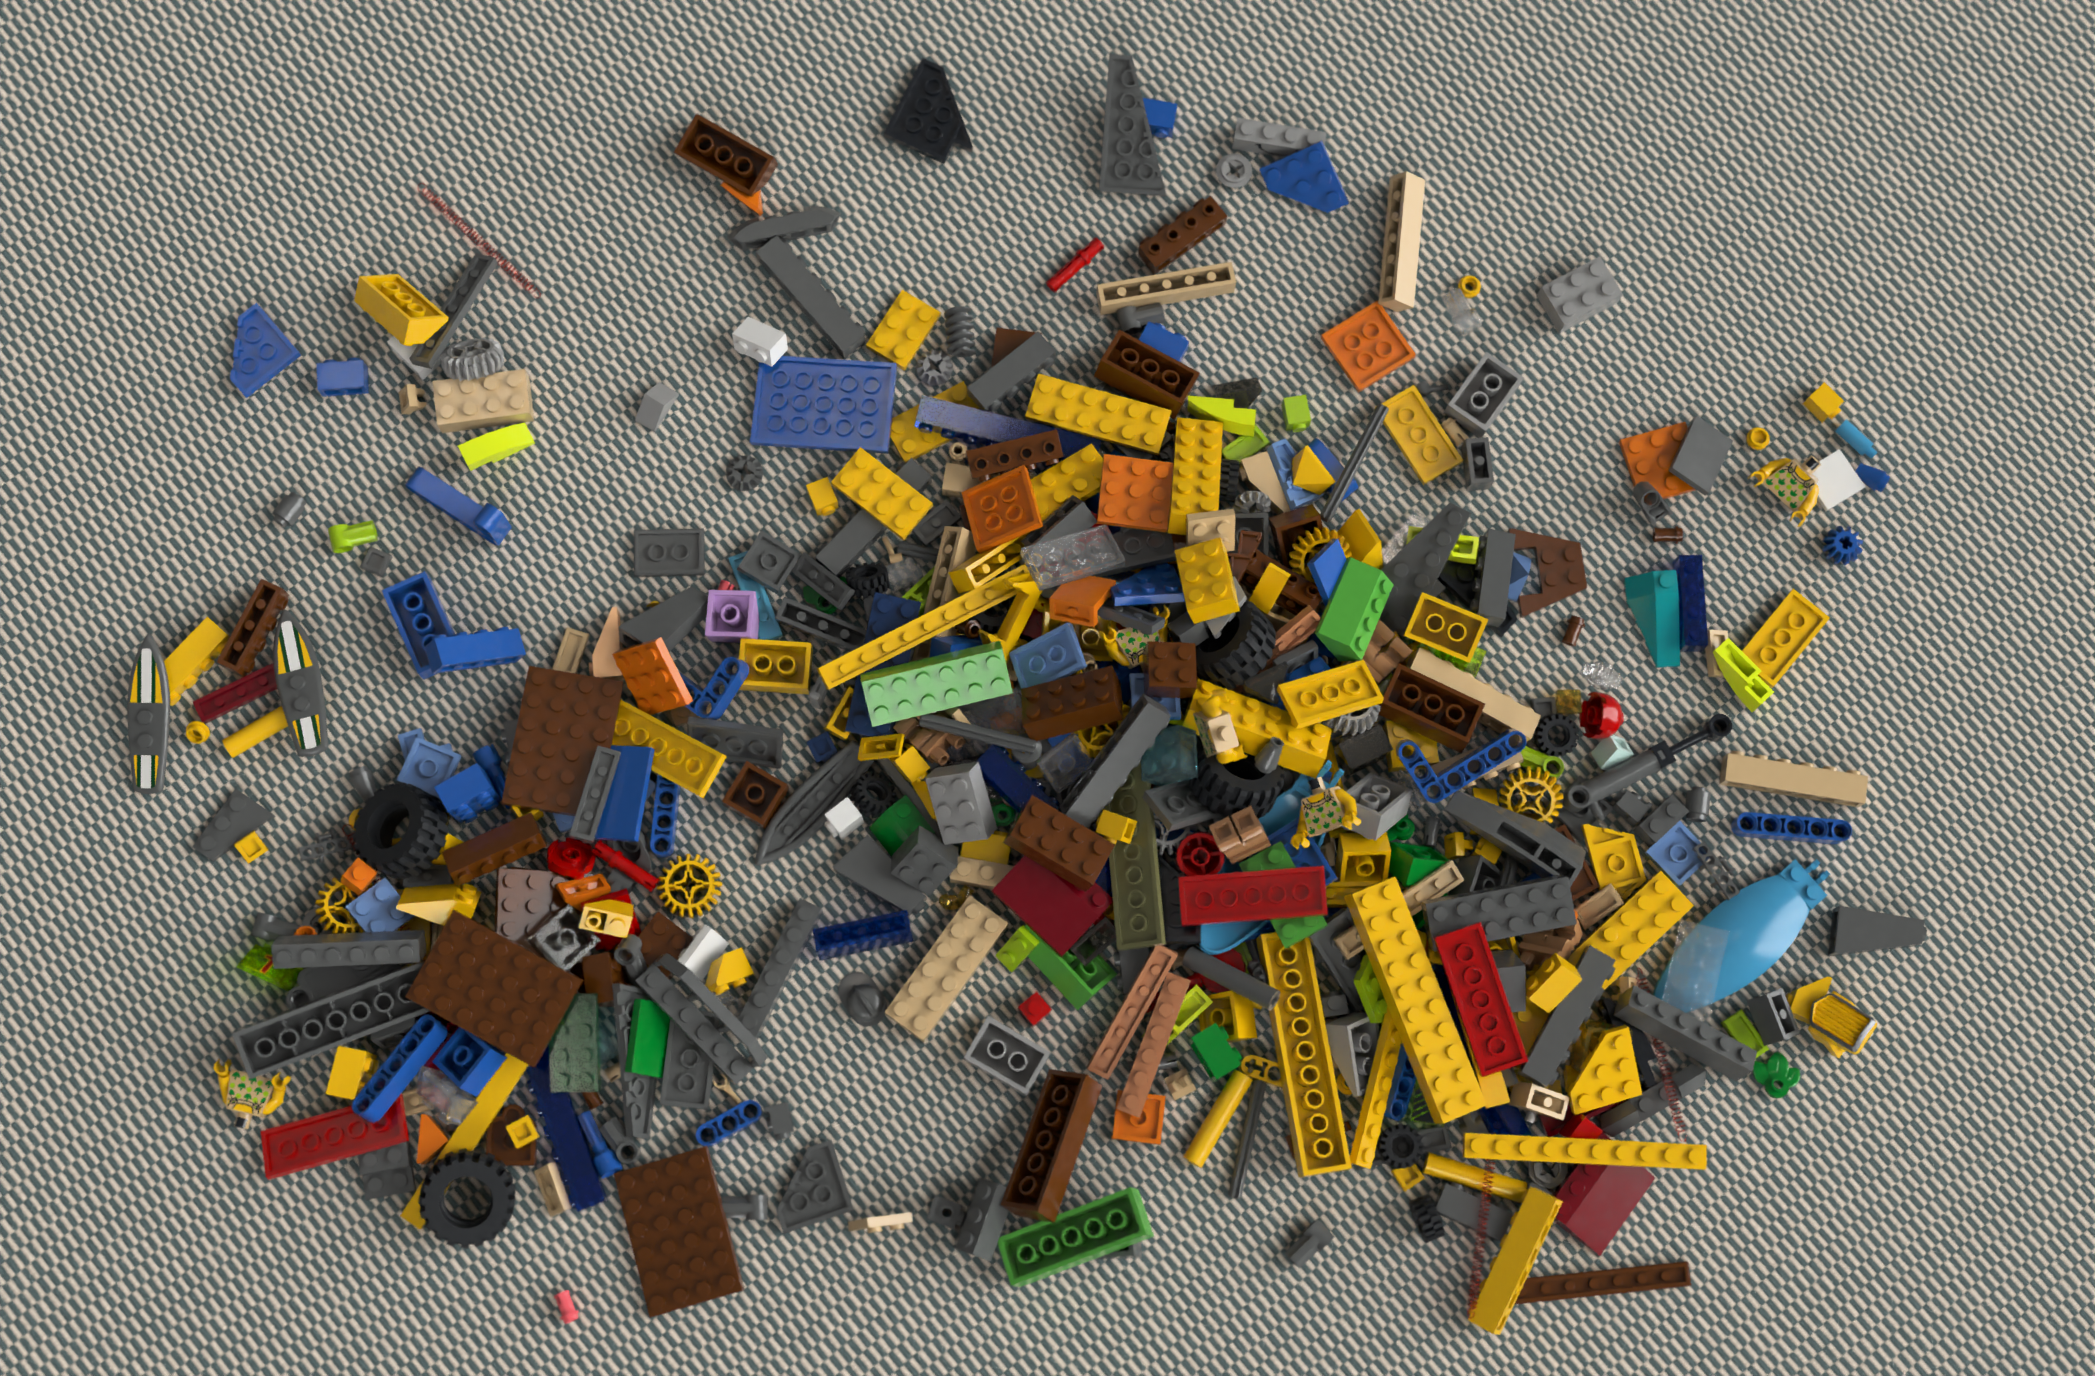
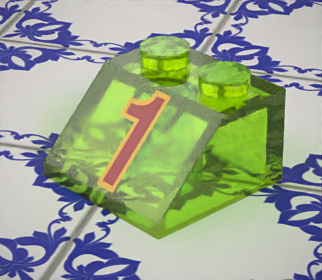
M267 943L263 947L255 944L236 967L287 991L295 987L298 981V974L303 970L302 967L274 969L271 945Z

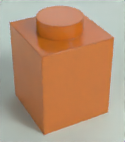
M358 857L342 875L340 882L357 896H360L375 880L377 872Z

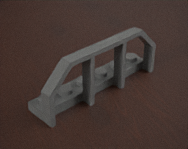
M668 953L660 955L634 981L734 1085H737L754 1067H759L768 1058L758 1040L689 968ZM661 965L680 978L692 992L685 997L657 967ZM700 999L722 1023L715 1028L691 1001ZM731 1031L745 1045L753 1060L749 1063L721 1034L722 1032Z

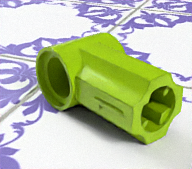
M373 520L350 526L339 524L328 528L333 553H345L352 550L354 546L378 541L377 530Z
M1527 746L1520 751L1524 759L1520 766L1524 769L1530 766L1531 772H1535L1536 768L1540 767V774L1543 775L1547 770L1546 765L1554 764L1558 768V773H1549L1548 779L1554 776L1558 779L1564 771V763L1558 757H1550Z

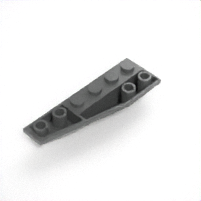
M1458 790L1454 792L1444 808L1446 813L1542 878L1563 874L1568 876L1571 887L1583 867L1586 851L1545 823Z

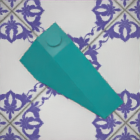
M1676 570L1651 571L1624 578L1627 605L1634 614L1637 627L1640 628L1644 636L1645 644L1656 668L1679 667V592Z

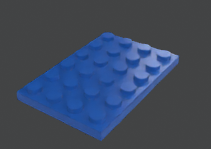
M781 356L772 367L759 362L750 437L751 445L856 452L861 447L868 453L888 454L897 363Z

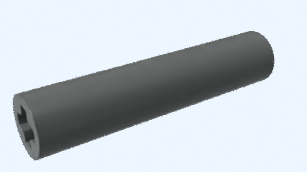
M1194 946L1188 949L1183 958L1184 966L1268 1010H1272L1279 1000V990L1204 953Z

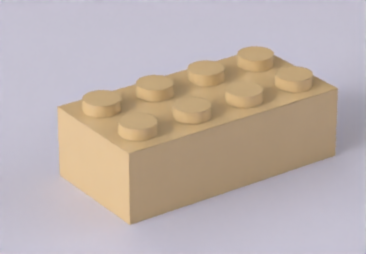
M525 369L497 372L493 375H487L486 378H478V380L471 379L468 381L464 379L460 381L459 379L454 380L451 378L432 381L437 426L442 433L534 421L530 379Z

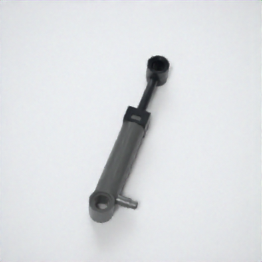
M1716 714L1704 724L1702 731L1670 747L1664 740L1650 747L1647 751L1579 785L1573 786L1563 796L1564 807L1570 812L1577 813L1589 806L1598 822L1605 820L1603 812L1597 803L1598 801L1655 772L1657 773L1671 766L1677 761L1674 757L1675 754L1705 739L1712 742L1722 740L1732 730L1730 718L1724 714ZM1713 724H1718L1721 727L1722 732H1717L1714 729ZM1572 794L1580 796L1581 804L1574 802Z

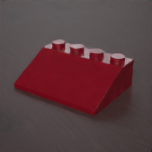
M1025 855L991 890L995 896L1060 957L1073 946L1113 902V898L1096 882L1085 892Z
M1601 1133L1597 1138L1599 1140H1612L1604 1133ZM1574 1163L1563 1182L1558 1185L1552 1196L1563 1201L1554 1222L1598 1256H1601L1655 1177L1644 1167Z

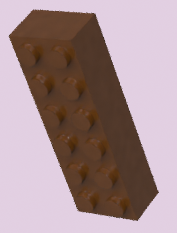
M1049 1069L1000 1204L1014 1215L1055 1223L1102 1089V1085L1089 1075Z

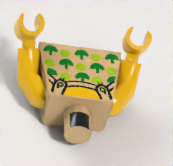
M1812 455L1803 464L1796 458L1793 460L1782 458L1770 461L1758 471L1750 474L1748 479L1753 476L1758 479V483L1753 487L1764 483L1794 512L1789 521L1791 522L1794 517L1800 519L1801 522L1797 526L1800 527L1817 502L1819 493L1817 482L1819 480L1813 473L1821 466V463Z
M1166 605L1163 606L1164 611L1160 614L1157 607L1153 608L1155 615L1165 618V624L1162 629L1152 635L1142 634L1139 630L1131 627L1116 632L1112 627L1107 626L1109 629L1107 635L1100 630L1099 636L1105 640L1104 643L1109 656L1120 665L1127 666L1129 669L1140 665L1143 671V651L1147 642H1167V618L1170 616V611Z
M1226 688L1213 690L1212 696L1202 705V711L1193 713L1206 757L1217 754V760L1222 764L1247 758V754H1244L1242 748L1243 744L1239 745L1230 714L1218 707L1221 703L1229 702V698L1226 697Z
M1322 777L1308 781L1313 795L1301 800L1302 805L1300 807L1297 832L1291 838V844L1296 849H1299L1300 843L1303 847L1307 848L1310 845L1309 840L1306 838L1307 836L1309 838L1318 836L1341 826L1352 830V822L1360 825L1361 820L1357 817L1355 798L1339 786L1326 789Z
M218 1058L213 1068L218 1074L219 1089L223 1102L226 1104V1109L238 1111L234 1126L249 1129L253 1115L265 1118L266 1115L271 1114L283 1103L286 1085L291 1080L290 1076H287L282 1081L280 1079L281 1072H278L272 1079L258 1076L249 1080L246 1072L231 1069V1072L229 1071L232 1065L230 1059H227L225 1066H222Z

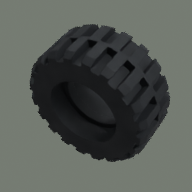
M1246 599L1240 611L1236 612L1231 622H1227L1221 630L1219 638L1215 639L1207 625L1205 629L1209 638L1196 646V673L1201 680L1222 688L1234 689L1237 685L1242 686L1246 684L1247 680L1253 679L1258 675L1257 672L1260 669L1263 670L1267 665L1266 661L1271 659L1273 655L1272 649H1275L1276 633L1272 623L1254 603Z
M1201 744L1189 770L1190 787L1195 797H1199V802L1203 806H1208L1211 812H1217L1224 818L1228 816L1232 818V814L1249 806L1252 807L1256 818H1261L1266 813H1269L1284 785L1285 772L1283 766L1277 765V768L1271 773H1263L1255 767V756L1247 754V758L1236 762L1232 761L1222 764L1217 760V754L1206 757L1203 744Z
M398 782L384 786V790L378 789L374 792L372 798L369 797L364 802L366 805L363 809L360 808L358 812L359 818L354 823L356 831L353 833V842L356 843L354 847L356 853L359 854V858L367 865L391 878L407 879L412 877V875L416 876L422 873V869H428L432 865L431 862L434 859H438L441 854L439 851L446 843L444 838L445 835H448V826H446L448 819L447 814L444 813L445 809L442 803L438 802L436 797L414 785ZM409 816V825L405 835L397 844L392 846L395 829L405 817Z
M467 1148L459 1149L458 1153L450 1152L442 1160L438 1159L427 1172L420 1189L419 1212L421 1219L424 1218L425 1227L428 1231L432 1230L435 1233L434 1237L439 1241L444 1239L447 1241V1245L454 1246V1243L461 1244V1248H468L471 1244H475V1247L483 1245L486 1240L492 1241L495 1239L497 1234L506 1228L507 1222L513 1214L516 1190L510 1171L507 1172L505 1169L506 1165L501 1160L498 1162L494 1159L495 1155L489 1152L487 1155L483 1154L479 1149H474V1151H467ZM460 1177H474L483 1181L488 1186L491 1193V1204L482 1216L474 1219H462L449 1212L444 1203V1193L447 1186L453 1180Z

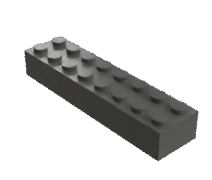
M424 960L405 965L235 1029L232 1036L249 1080L429 1012L430 1010L406 998L409 989L424 964Z

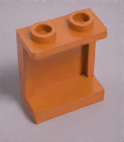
M1072 572L1049 598L1050 619L1095 627L1098 623V609L1108 598H1111V587L1116 585V580Z

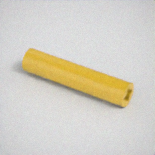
M282 705L222 740L232 758L288 727Z
M1238 1070L1232 1072L1183 1155L1184 1159L1202 1168L1253 1082L1251 1078Z
M1428 1152L1422 1170L1424 1174L1452 1181L1521 1203V1197L1527 1189V1182L1434 1153Z

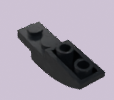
M1605 998L1598 1001L1600 1005L1598 1006L1599 1015L1602 1020H1606L1607 1026L1610 1029L1611 1027L1622 1025L1629 1027L1642 1089L1657 1084L1648 1063L1649 1060L1657 1057L1643 1031L1614 1016L1616 1003L1611 999Z

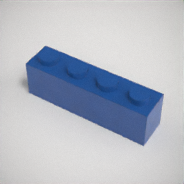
M501 627L492 632L483 629L468 635L467 632H460L452 637H446L444 634L433 637L432 641L424 647L432 674L516 663L526 655L519 629H509L508 627Z

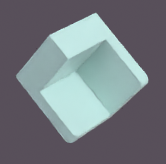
M1615 735L1603 739L1591 752L1600 769L1606 771L1631 759L1634 755L1626 740Z

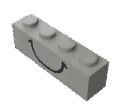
M1237 118L1232 149L1285 157L1321 140L1325 146L1327 132Z

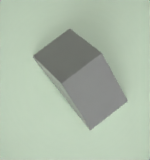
M659 382L644 394L635 421L656 432L678 398L679 393Z

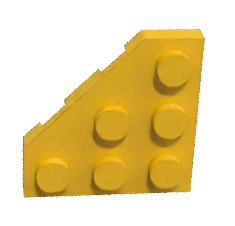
M1622 1025L1602 1031L1598 1038L1597 1046L1592 1053L1588 1054L1580 1067L1581 1072L1575 1082H1571L1567 1093L1568 1097H1570L1571 1112L1574 1115L1642 1095L1628 1026Z

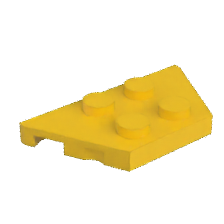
M1589 824L1581 825L1594 876L1600 886L1598 890H1602L1611 883L1621 898L1625 900L1636 888H1639L1646 881L1634 834L1618 832Z

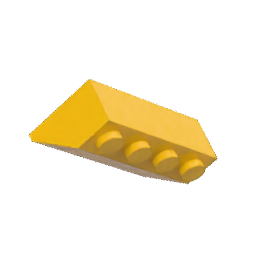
M399 274L359 276L354 301L372 316L376 322L381 324L388 333L398 339L401 344L405 346L422 344L448 321L446 314Z

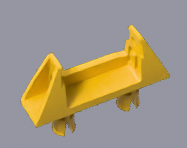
M1031 572L1015 575L1003 580V582L1016 588L1017 594L998 633L992 635L981 629L978 630L983 645L996 641L1001 642L1006 663L1010 657L1009 652L1019 648L1020 645L1028 643L1019 637L1033 609L1035 608L1039 612H1043L1044 607L1041 603L1049 604L1047 598L1040 596L1047 580Z

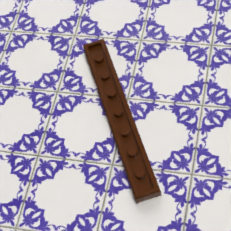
M1688 1261L1526 1278L1515 1304L1691 1286Z

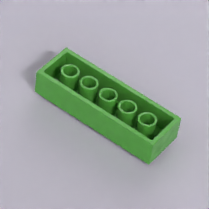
M1000 641L860 674L872 727L1013 693Z
M1129 1187L1058 1214L1055 1223L1040 1221L1001 1236L998 1240V1246L1011 1286L1022 1287L1152 1238L1154 1234L1139 1189Z

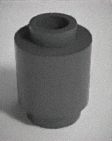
M294 492L285 495L272 512L275 516L273 520L282 527L287 525L292 527L305 510L304 506L307 502Z
M1695 786L1692 787V790L1687 791L1685 807L1689 812L1686 814V820L1706 822V817L1709 816L1711 793L1706 792V788Z

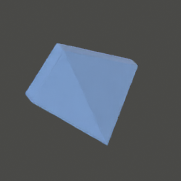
M1513 552L1508 599L1516 602L1529 575L1532 559Z

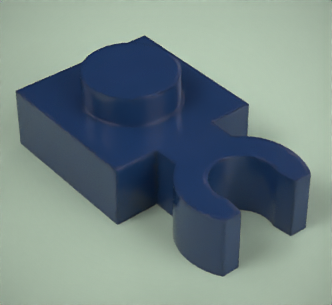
M828 731L806 741L817 763L822 760L824 763L827 762L833 754L838 752Z

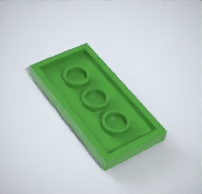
M1281 841L1239 864L1243 872L1296 868ZM1323 916L1270 920L1285 949L1328 926Z

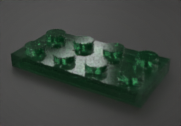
M576 993L549 1042L551 1093L601 1091L598 993Z

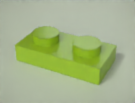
M1023 925L995 956L1012 973L1040 942Z

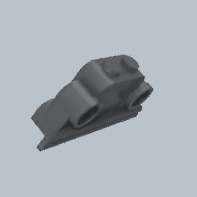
M395 963L302 967L303 970L297 977L300 986L294 987L288 992L286 996L287 1007L289 1009L400 968L401 965Z

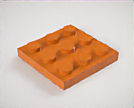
M1378 300L1323 333L1320 337L1358 393L1416 357L1415 352L1382 305L1378 304Z
M1686 422L1624 438L1619 441L1634 487L1640 482H1649L1663 499L1696 490L1668 471L1688 429Z
M1104 454L1096 524L1167 532L1174 463Z
M1025 465L961 492L976 550L980 554L1043 527L1028 469Z
M661 637L618 650L612 654L617 667L626 681L627 687L641 711L652 715L688 705L693 701Z

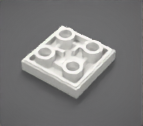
M1840 449L1819 461L1821 466L1813 473L1819 480L1817 482L1819 487L1817 500L1825 511L1830 510L1866 487Z
M705 924L696 931L693 941L688 948L682 950L678 961L689 968L702 981L709 972L711 963L720 957L729 943Z

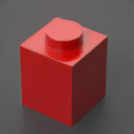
M1037 991L1018 1006V1011L1033 1028L1052 1012V1009Z
M1580 1113L1573 1115L1559 1134L1564 1138L1597 1139L1603 1130Z

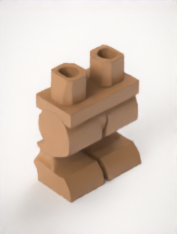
M1381 620L1378 621L1362 658L1377 686L1396 669L1399 663L1404 662L1412 653V650L1397 636L1389 644L1387 650L1379 654L1381 648L1385 647L1395 636ZM1345 661L1343 665H1347L1357 661Z
M942 711L929 713L932 715L948 718ZM921 715L916 716L915 719L912 717L900 720L893 727L897 734L902 733L905 735L904 741L912 745L931 764L935 762L943 766L950 757L946 750L951 745L956 750L960 749L966 743L961 736L929 728L926 729L925 727L922 729L917 721H920Z
M1251 806L1231 815L1236 828H1234L1229 816L1209 826L1217 846L1232 864L1241 862L1248 856L1256 852H1262L1271 846L1259 819L1256 818Z
M1576 919V925L1525 934L1523 941L1518 946L1521 954L1519 959L1524 963L1525 971H1532L1534 965H1539L1538 968L1540 969L1543 962L1554 953H1557L1567 961L1571 951H1574V946L1580 943L1583 935L1578 919Z

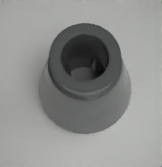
M1272 737L1255 756L1254 764L1259 771L1271 773L1277 768L1282 747L1284 746L1283 741L1277 737Z
M366 765L349 773L351 779L349 780L362 799L366 801L369 797L372 798L374 792L377 791L372 770H369Z

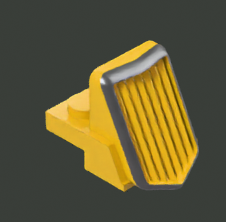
M1834 990L1832 993L1826 994L1812 1002L1808 1031L1816 1041L1824 1044L1831 1055L1840 1058L1845 1051L1854 1055L1858 1054L1877 1027V1022L1873 1017L1856 1008L1853 1002Z

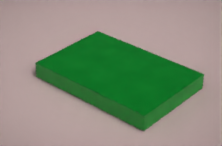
M644 999L634 1000L625 1072L663 1078L670 1018L653 1001Z

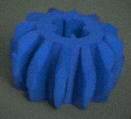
M1838 526L1836 530L1831 529L1827 532L1828 536L1823 538V542L1826 545L1822 548V551L1829 552L1826 559L1833 557L1834 564H1838L1841 561L1843 565L1858 559L1857 555L1861 554L1863 550L1859 547L1863 540L1856 539L1859 532L1852 534L1851 526L1845 530L1842 526Z

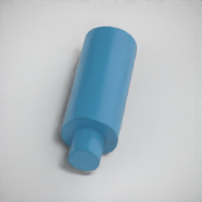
M1847 419L1835 430L1861 456L1866 454L1872 459L1878 453L1871 447L1874 443Z

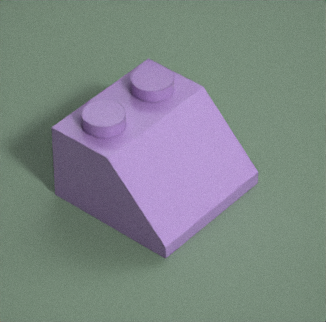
M709 590L705 636L711 642L740 643L741 638L758 639L760 620L756 592Z

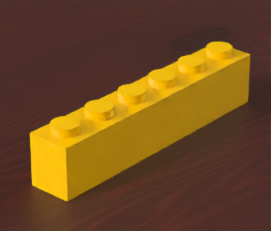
M1530 1186L1529 1190L1526 1189L1520 1201L1522 1203L1519 1212L1516 1211L1510 1221L1512 1227L1500 1242L1501 1250L1498 1256H1495L1490 1263V1274L1487 1279L1484 1278L1479 1286V1292L1481 1293L1477 1301L1474 1300L1468 1310V1314H1470L1468 1321L1492 1334H1501L1563 1202L1535 1187Z

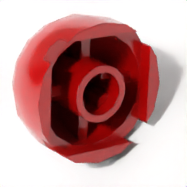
M1589 693L1588 696L1591 697L1588 701H1583L1580 710V727H1584L1586 732L1583 735L1590 739H1605L1613 736L1624 720L1619 702L1614 697L1605 693Z
M1196 832L1188 835L1177 849V862L1181 871L1188 876L1217 874L1221 870L1225 862V854L1217 846L1212 834Z

